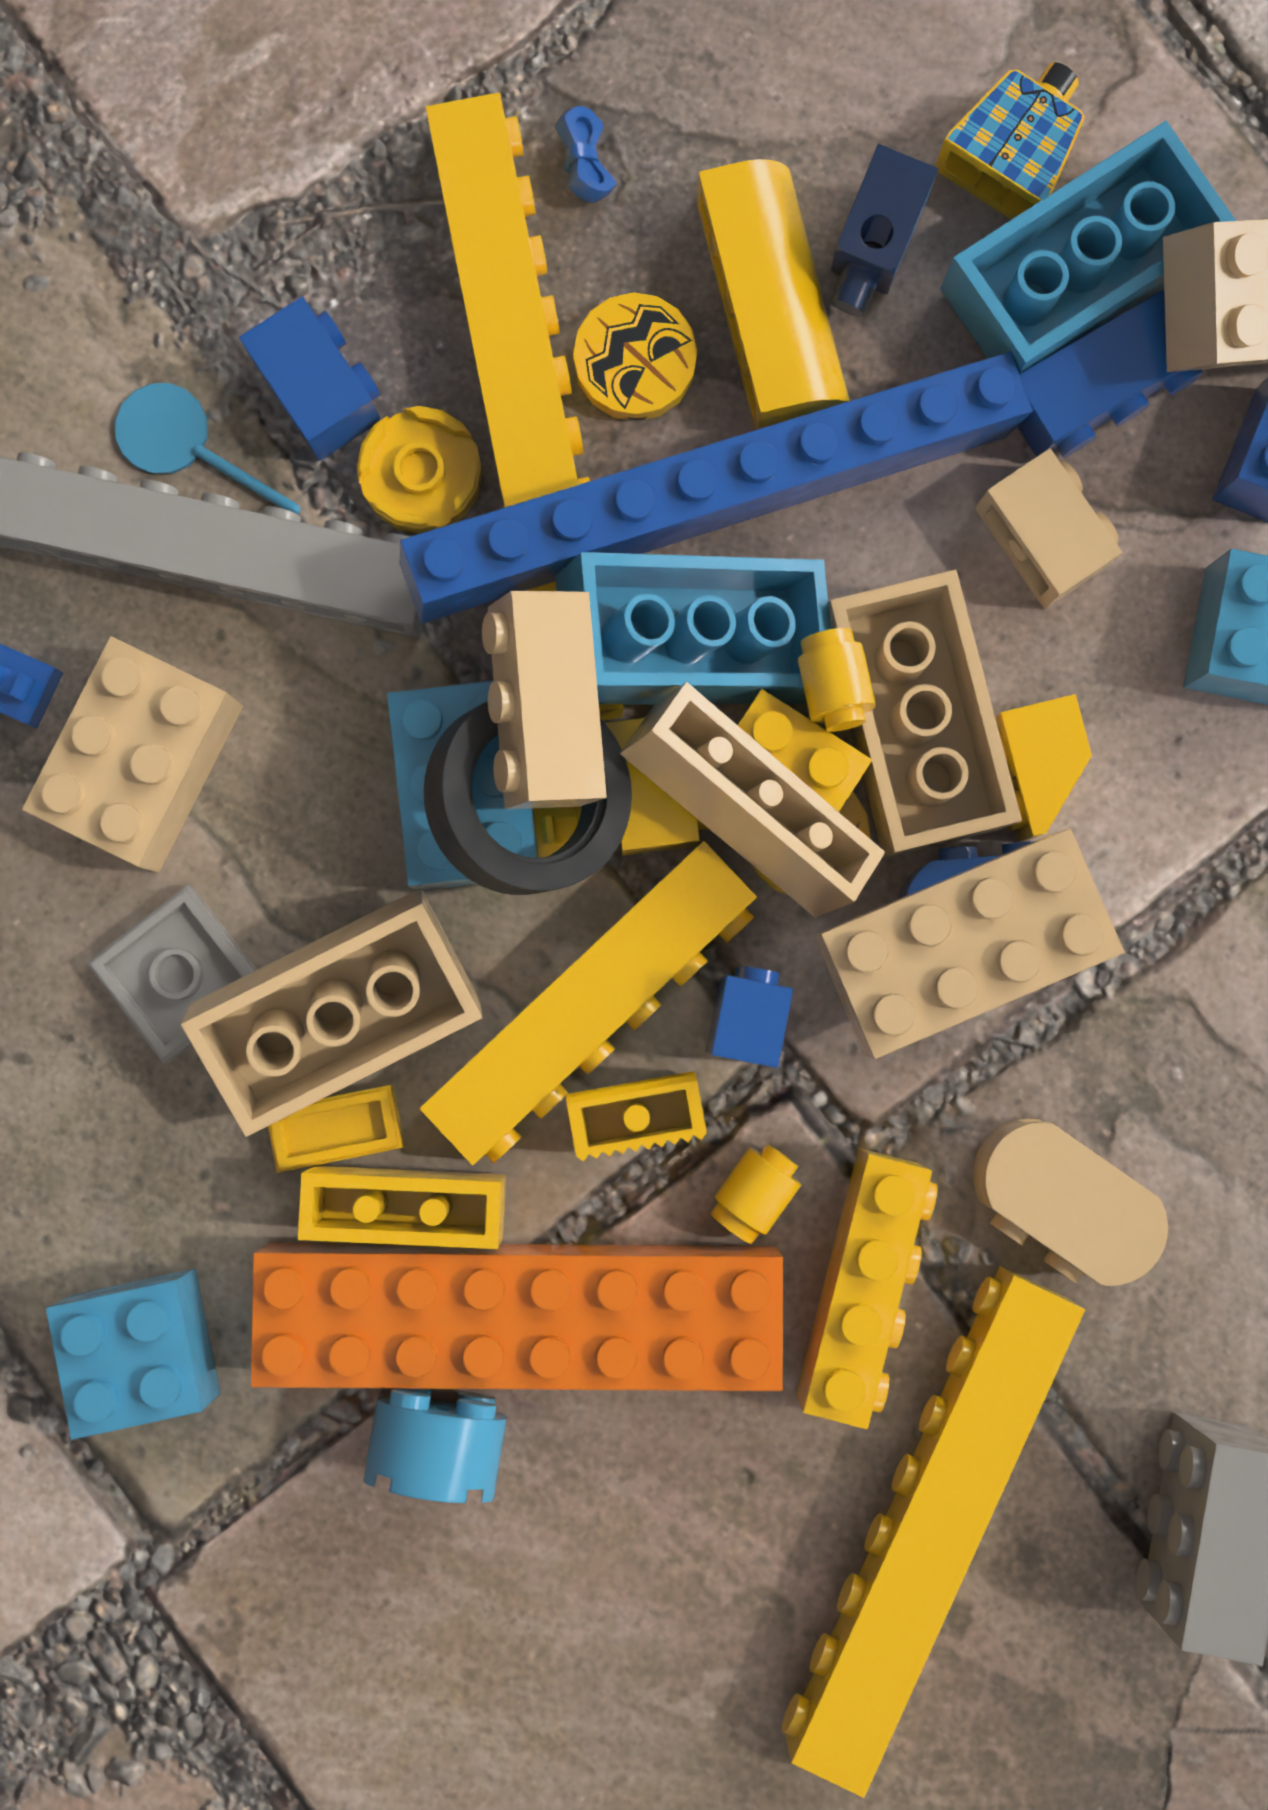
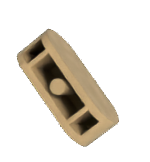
M1035 1118L1016 1119L994 1129L981 1143L973 1164V1184L979 1201L996 1213L989 1224L1021 1246L1024 1245L1028 1237L1044 1246L1049 1252L1042 1261L1076 1284L1081 1275L1084 1274L1101 1285L1117 1286L1139 1279L1148 1273L1158 1262L1164 1251L1168 1236L1167 1214L1161 1199L1053 1123L1042 1122L1040 1119Z

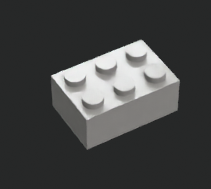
M1173 1412L1170 1430H1164L1159 1442L1158 1459L1160 1467L1163 1469L1160 1492L1151 1497L1148 1506L1147 1524L1152 1538L1148 1559H1142L1137 1570L1136 1589L1138 1597L1141 1599L1140 1603L1182 1651L1263 1666L1268 1638V1439L1249 1426Z

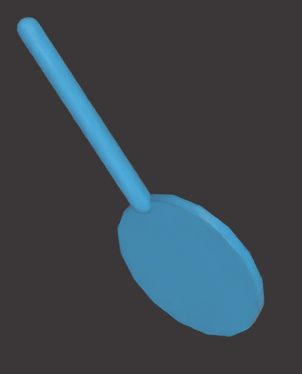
M152 383L135 390L121 404L115 419V438L122 454L137 469L153 475L174 474L188 468L199 458L276 506L296 514L300 513L301 508L297 503L205 448L208 439V419L200 402L186 389L171 383Z

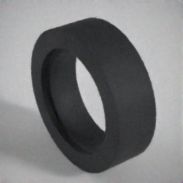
M488 701L455 720L436 743L428 761L424 779V806L427 821L437 845L448 861L459 872L476 884L492 891L510 895H531L562 889L577 884L597 872L618 848L628 825L632 802V788L627 762L620 754L622 749L607 725L600 719L607 798L582 806L580 819L574 833L558 851L544 858H532L511 852L497 843L483 827L473 803L472 778L475 765L486 745L498 735V724L494 723L490 718Z

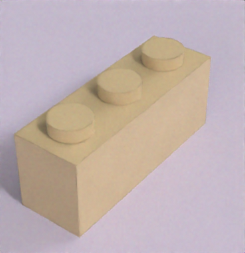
M510 591L488 606V612L482 624L483 646L488 654H492L494 681L491 683L488 691V711L491 720L498 724L500 748L494 758L493 772L496 787L500 792H503L505 809L577 807L605 799L607 795L589 592Z

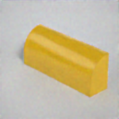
M748 160L699 171L696 203L754 429L758 430L849 402V395L789 168L773 160Z

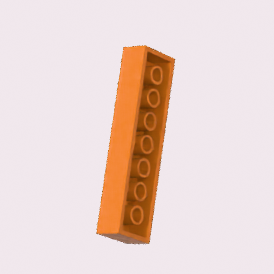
M269 1242L253 1253L251 1387L783 1391V1256L777 1246L500 1244L498 1249L374 1243Z

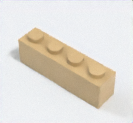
M688 682L653 706L620 752L632 765L815 918L854 903L885 851Z

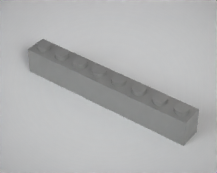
M19 452L16 460L0 457V547L411 637H421L423 624L420 623L399 564L400 540L409 536L390 533L387 534L385 541L362 536V530L359 527L337 520H326L324 527L300 522L301 517L294 512L272 506L264 507L263 513L260 514L239 509L240 504L237 501L214 493H203L201 500L178 496L179 491L176 488L155 480L143 479L139 487L117 482L118 477L110 472L90 466H80L78 473L56 469L57 464L55 462L31 453Z

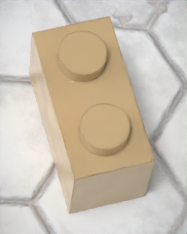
M1051 448L989 488L975 507L977 513L1044 610L1106 569L1123 553L1117 545L1118 534L1111 521L1103 513L1094 512L1081 493L1083 490L1082 482L1075 469L1064 460L1059 461Z

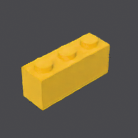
M314 1166L301 1173L298 1240L498 1249L503 1240L506 1174Z

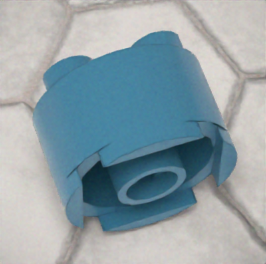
M393 1388L390 1396L377 1398L363 1476L365 1484L374 1487L378 1475L391 1478L389 1492L401 1496L447 1503H466L468 1490H481V1503L494 1500L507 1416L496 1412V1398L483 1394L458 1392L456 1403L430 1400L432 1389Z

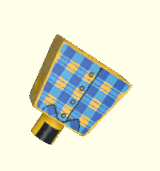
M1058 62L1048 64L1037 81L1020 70H1009L948 133L935 164V167L939 168L937 172L1011 220L1051 195L1085 119L1082 110L1068 102L1079 86L1076 74L1069 67Z

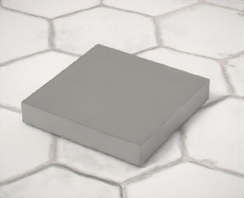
M186 885L86 963L162 1063L171 1062L192 1045L181 1026L190 1003L257 970L198 892L190 885Z

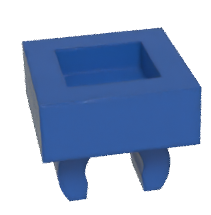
M0 643V713L37 729L63 672Z

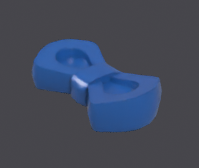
M577 106L571 108L560 116L554 126L567 148L565 149L567 160L563 163V169L569 173V189L585 202L596 203L607 197L616 186L615 179L599 162L596 144L603 130V123L593 111L586 107Z

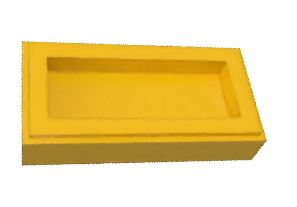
M393 1084L325 1097L268 1126L276 1173L405 1147Z

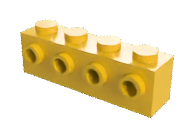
M862 1148L857 1150L796 1391V1397L803 1413L868 1430L872 1411L881 1413L884 1408L890 1378L889 1374L882 1371L888 1347L897 1349L903 1335L906 1314L905 1310L898 1309L904 1283L913 1285L921 1262V1247L914 1245L920 1220L927 1222L930 1220L937 1198V1184L930 1182L932 1170L919 1163Z

